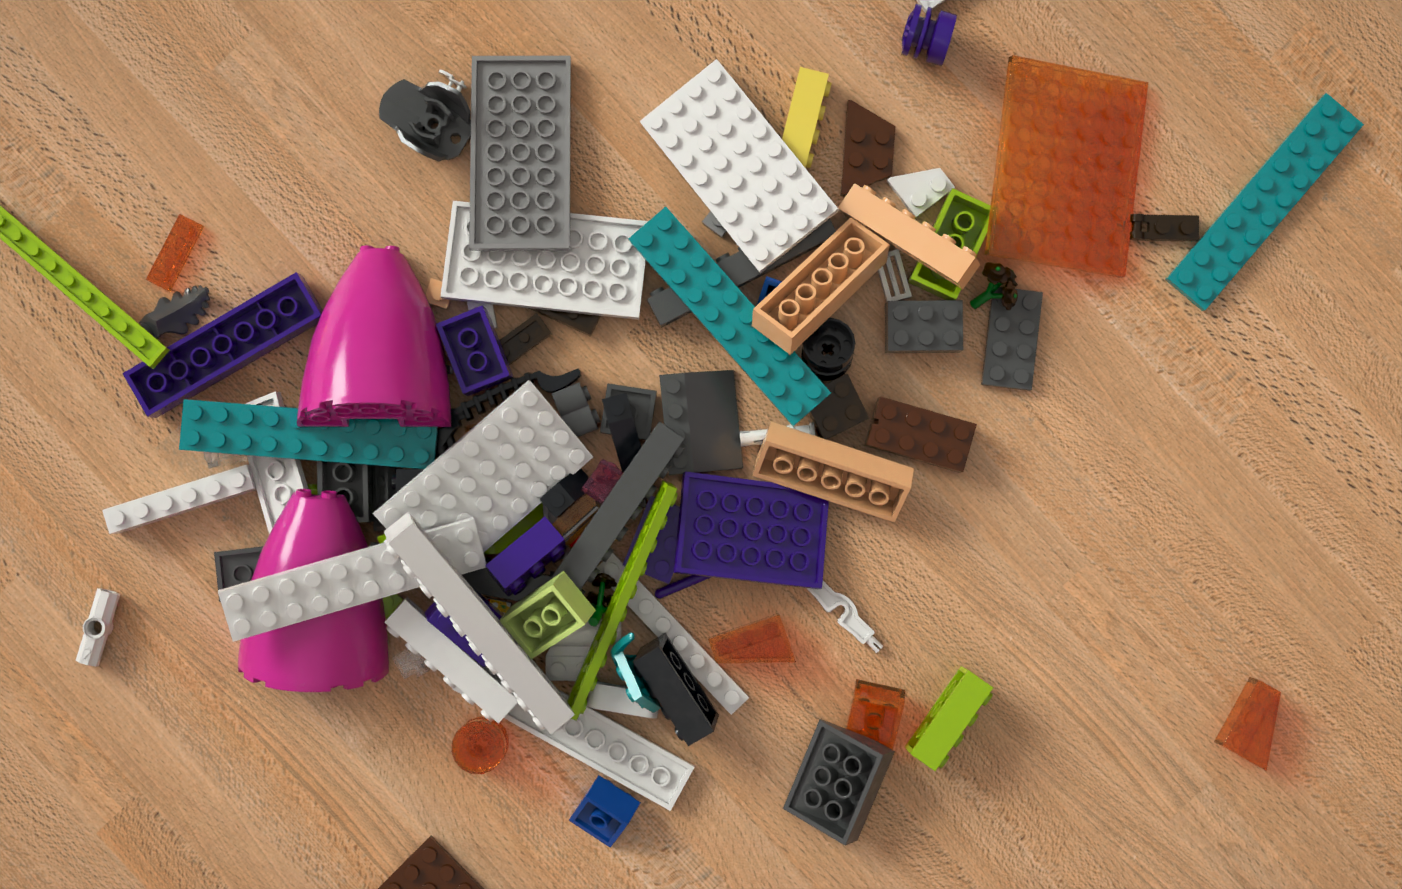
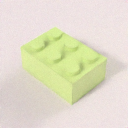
M563 571L512 605L499 621L526 654L533 659L584 626L596 610Z

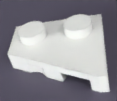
M941 168L894 176L886 181L909 212L916 218L947 195L952 188H955Z

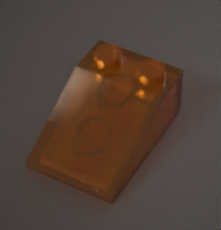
M856 679L845 729L871 738L893 750L904 708L905 690Z

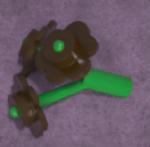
M987 262L982 274L989 281L988 287L983 293L971 300L970 304L974 309H977L991 298L1002 299L1003 307H1006V310H1011L1018 299V292L1015 289L1018 285L1015 281L1016 275L1013 270L1008 267L1004 268L1000 263ZM1006 283L1002 293H994L1002 284Z
M599 573L592 582L593 586L599 587V593L596 595L595 592L591 591L585 596L596 610L588 621L593 627L598 625L602 615L607 610V607L604 605L605 602L609 605L613 596L608 595L605 597L604 590L617 586L615 579L605 573Z

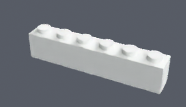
M246 464L102 511L109 534H119L255 491L256 486L250 465Z
M408 597L385 621L388 625L386 629L396 638L402 637L407 642L405 646L413 654H421L426 659L424 663L434 672L439 670L444 675L443 680L452 688L457 686L463 692L462 697L471 705L476 703L482 709L481 714L490 722L495 720L499 724L518 703L513 692L509 693L496 675L486 666H481L429 623L424 611Z

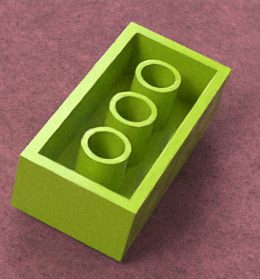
M952 188L933 227L936 229L935 233L941 237L943 234H946L956 241L955 245L963 249L966 246L978 254L998 209ZM918 261L908 280V283L945 300H956L961 291V288Z
M960 666L905 745V749L932 770L936 771L938 767L942 768L949 759L948 752L952 747L956 748L962 741L964 729L967 725L971 727L978 718L976 713L981 705H987L992 698L993 693L991 691L993 687L968 669Z

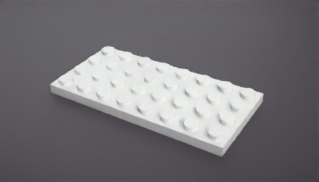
M717 59L640 120L646 131L759 273L766 270L839 211L837 206Z
M453 201L440 297L447 300L639 320L646 260L629 242L628 238L648 221L570 213V251H470V202Z
M528 380L373 514L387 529L409 512L424 531L473 517L484 553L542 502L540 498L570 473L574 475L593 456L534 384Z

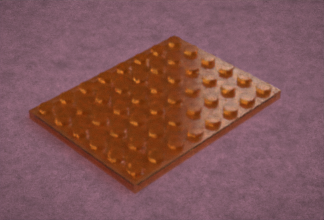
M1015 55L1009 57L985 255L1119 278L1126 276L1132 225L1130 221L1134 208L1148 82Z

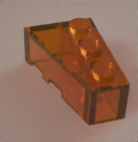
M779 613L708 637L716 663H796Z
M1249 677L1214 742L1267 771L1281 692L1258 679Z

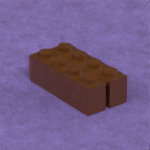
M881 396L877 398L871 420H878V424H870L864 446L954 472H964L977 424Z

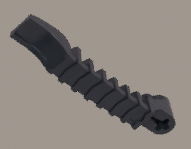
M578 368L559 376L546 375L541 371L532 374L525 373L520 378H512L506 384L501 383L494 389L485 390V393L482 395L473 396L472 400L460 403L461 406L455 409L451 408V427L438 429L435 459L456 443L454 434L459 428L463 427L461 420L466 418L467 422L475 419L471 411L472 408L476 407L478 415L486 413L483 405L484 402L488 401L490 407L494 408L498 406L496 396L501 395L504 402L509 397V390L513 389L515 392L528 380L533 384L534 380H538L543 390L554 393L576 382L582 376L581 371Z

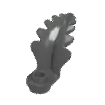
M201 285L198 288L193 286L192 291L190 288H186L183 296L178 291L174 292L172 301L162 297L158 300L154 311L146 314L139 324L157 339L164 333L186 334L188 332L186 323L197 325L199 320L195 314L201 316L206 314L202 307H209L207 303L210 300L208 295L209 289L207 287L203 288Z

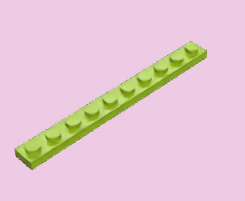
M0 205V239L145 364L154 369L170 349Z
M662 480L567 702L575 714L570 719L577 721L579 714H583L586 709V698L589 691H593L596 686V675L599 668H603L606 663V652L609 645H613L616 640V629L619 622H623L626 617V606L629 599L634 598L637 591L636 583L639 576H643L646 571V560L649 553H653L656 548V537L659 530H663L666 525L668 509L676 502L677 488L669 482Z

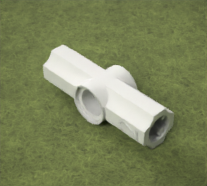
M97 588L89 618L83 624L84 634L76 657L77 662L89 666H99L107 637L113 630L112 620L119 601V593ZM96 621H99L102 625L100 634L94 629Z

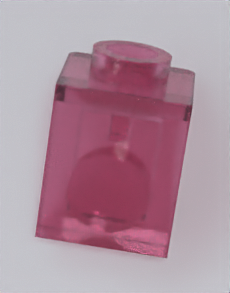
M602 459L581 490L600 504H603L623 472L614 463Z

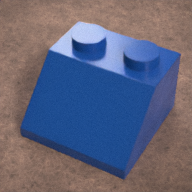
M598 775L569 821L608 847H611L629 824L641 802L613 785L611 781Z

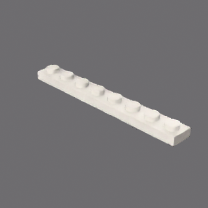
M614 553L611 554L606 562L603 561L597 567L600 570L599 573L610 575L617 584L625 568ZM638 580L636 583V594L633 599H629L627 605L657 637L664 633L667 634L691 673L732 715L749 699V696Z

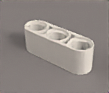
M597 681L594 690L589 691L586 707L646 718H657L658 711L652 713L646 708L642 709L638 703L631 702L626 694L627 686Z

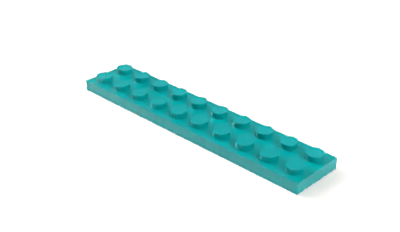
M1325 93L1165 280L1201 311H1205L1364 124L1329 94Z
M666 206L628 238L635 249L793 427L831 394L795 351L791 355L752 327V316L755 306Z
M183 400L179 450L425 469L436 458L438 427H400L398 419H349V427H298V408Z

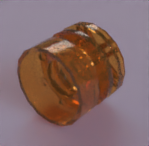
M484 716L470 719L456 732L452 740L451 752L457 765L462 770L471 774H484L492 771L503 760L509 748V737L506 728L495 720L490 722ZM480 737H482L483 741L488 742L484 749H482L481 745L476 744Z

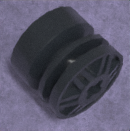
M828 318L802 343L801 358L803 362L820 380H835L845 375L851 367L856 344L854 333L841 320ZM823 351L826 352V353H829V352L831 351V352H832V355L826 354V355L824 356V355H823Z

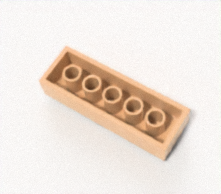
M851 217L753 309L752 327L791 355L887 262L890 244Z
M771 421L758 453L752 476L895 523L911 489L914 468Z

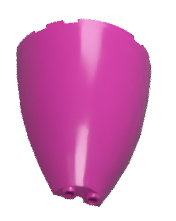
M368 245L361 246L360 252L357 253L337 283L322 311L311 340L301 384L297 414L298 427H349V419H398L400 427H451L450 388L442 339L436 326L434 313L422 286L406 257L400 253L399 247L386 246L385 248H374Z
M296 489V492H293L276 520L262 548L251 581L367 548L368 545L345 496L337 495L336 491L331 490L322 491L321 495H314L310 489ZM383 598L241 639L238 654V672H243L244 678L252 683L264 681L265 687L294 692H331V688L343 686L344 689L349 690L363 687L364 682L370 679L372 682L381 680L389 673L388 635Z

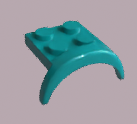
M630 632L616 642L610 651V655L622 681L626 682L628 687L626 694L631 702H636L642 709L646 708L654 713L661 709V705L657 698L653 699L648 692V684L644 678H640L636 674L633 667L636 655L624 654V649L635 638L634 633Z

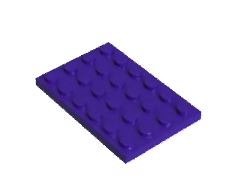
M685 471L682 478L674 573L822 589L829 501L772 482Z

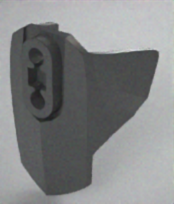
M403 79L392 85L383 94L379 107V118L396 131L401 142L428 158L440 162L459 157L471 137V111L462 93L457 89L439 81L428 82L421 88ZM433 124H439L437 128L432 129ZM451 136H459L461 141L454 144Z

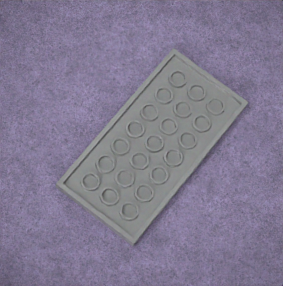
M472 56L470 251H570L571 56Z

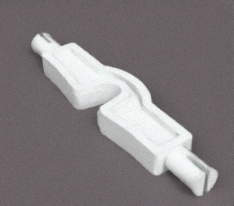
M824 581L822 589L806 588L826 612H831L837 606L842 605L845 610L837 620L838 624L850 632L860 643H867L875 653L880 650L873 643L882 649L883 645L873 636L875 632L858 616L854 603L848 597L834 592Z

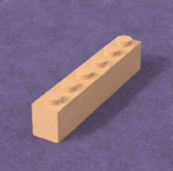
M857 184L852 186L838 207L844 216L849 219L852 217L890 245L962 290L980 266V263L975 258L977 254L966 246L963 249L955 245L956 241L946 234H943L941 237L935 233L936 229L929 223L923 221L920 224L915 221L916 217L905 209L902 212L895 208L896 204L888 198L883 197L882 200L875 196L877 193L870 187L864 185L862 188Z

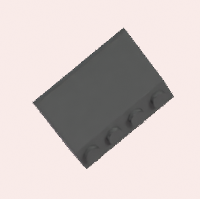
M734 370L659 375L664 424L684 437L683 444L686 445L678 458L673 456L668 463L671 466L669 475H679L685 471L700 473L743 468Z
M820 719L783 809L845 846L858 841L895 751L871 738Z

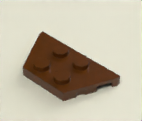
M852 100L847 101L840 196L847 195L854 184L863 188L864 185L870 186L877 181H882L892 176L896 126Z

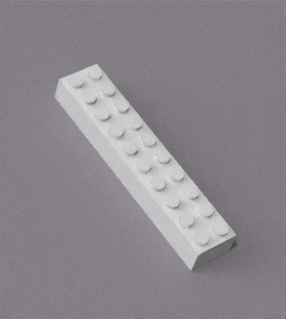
M409 512L384 531L386 536L384 543L387 545L386 548L395 559L399 557L402 559L401 563L404 565V570L412 579L418 578L417 581L421 585L419 587L429 599L432 596L434 597L433 600L441 614L445 618L450 615L449 619L453 623L454 629L461 637L465 634L467 635L465 638L468 640L471 649L477 656L482 654L481 656L488 669L494 675L497 673L505 689L509 693L513 692L518 704L525 712L528 711L531 714L532 720L541 731L546 728L552 734L575 715L565 697L533 659L526 654L497 616Z

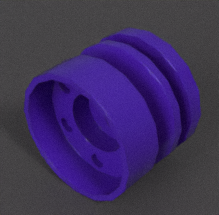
M916 3L905 25L901 40V55L907 56L910 47L914 46V59H917L921 50L924 49L927 50L926 62L942 66L951 41L957 15L941 10L936 21L931 20L932 8L928 7L925 17H920L922 5Z

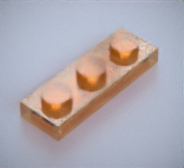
M179 214L146 280L171 292L204 226Z

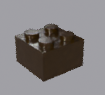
M848 373L825 384L831 394L809 413L820 437L823 439H828L869 419Z

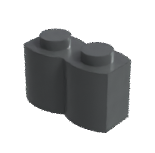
M576 383L552 393L561 418L577 437L599 429L597 424L601 420L596 408L591 410L588 401L592 398L587 386L582 387L580 383Z

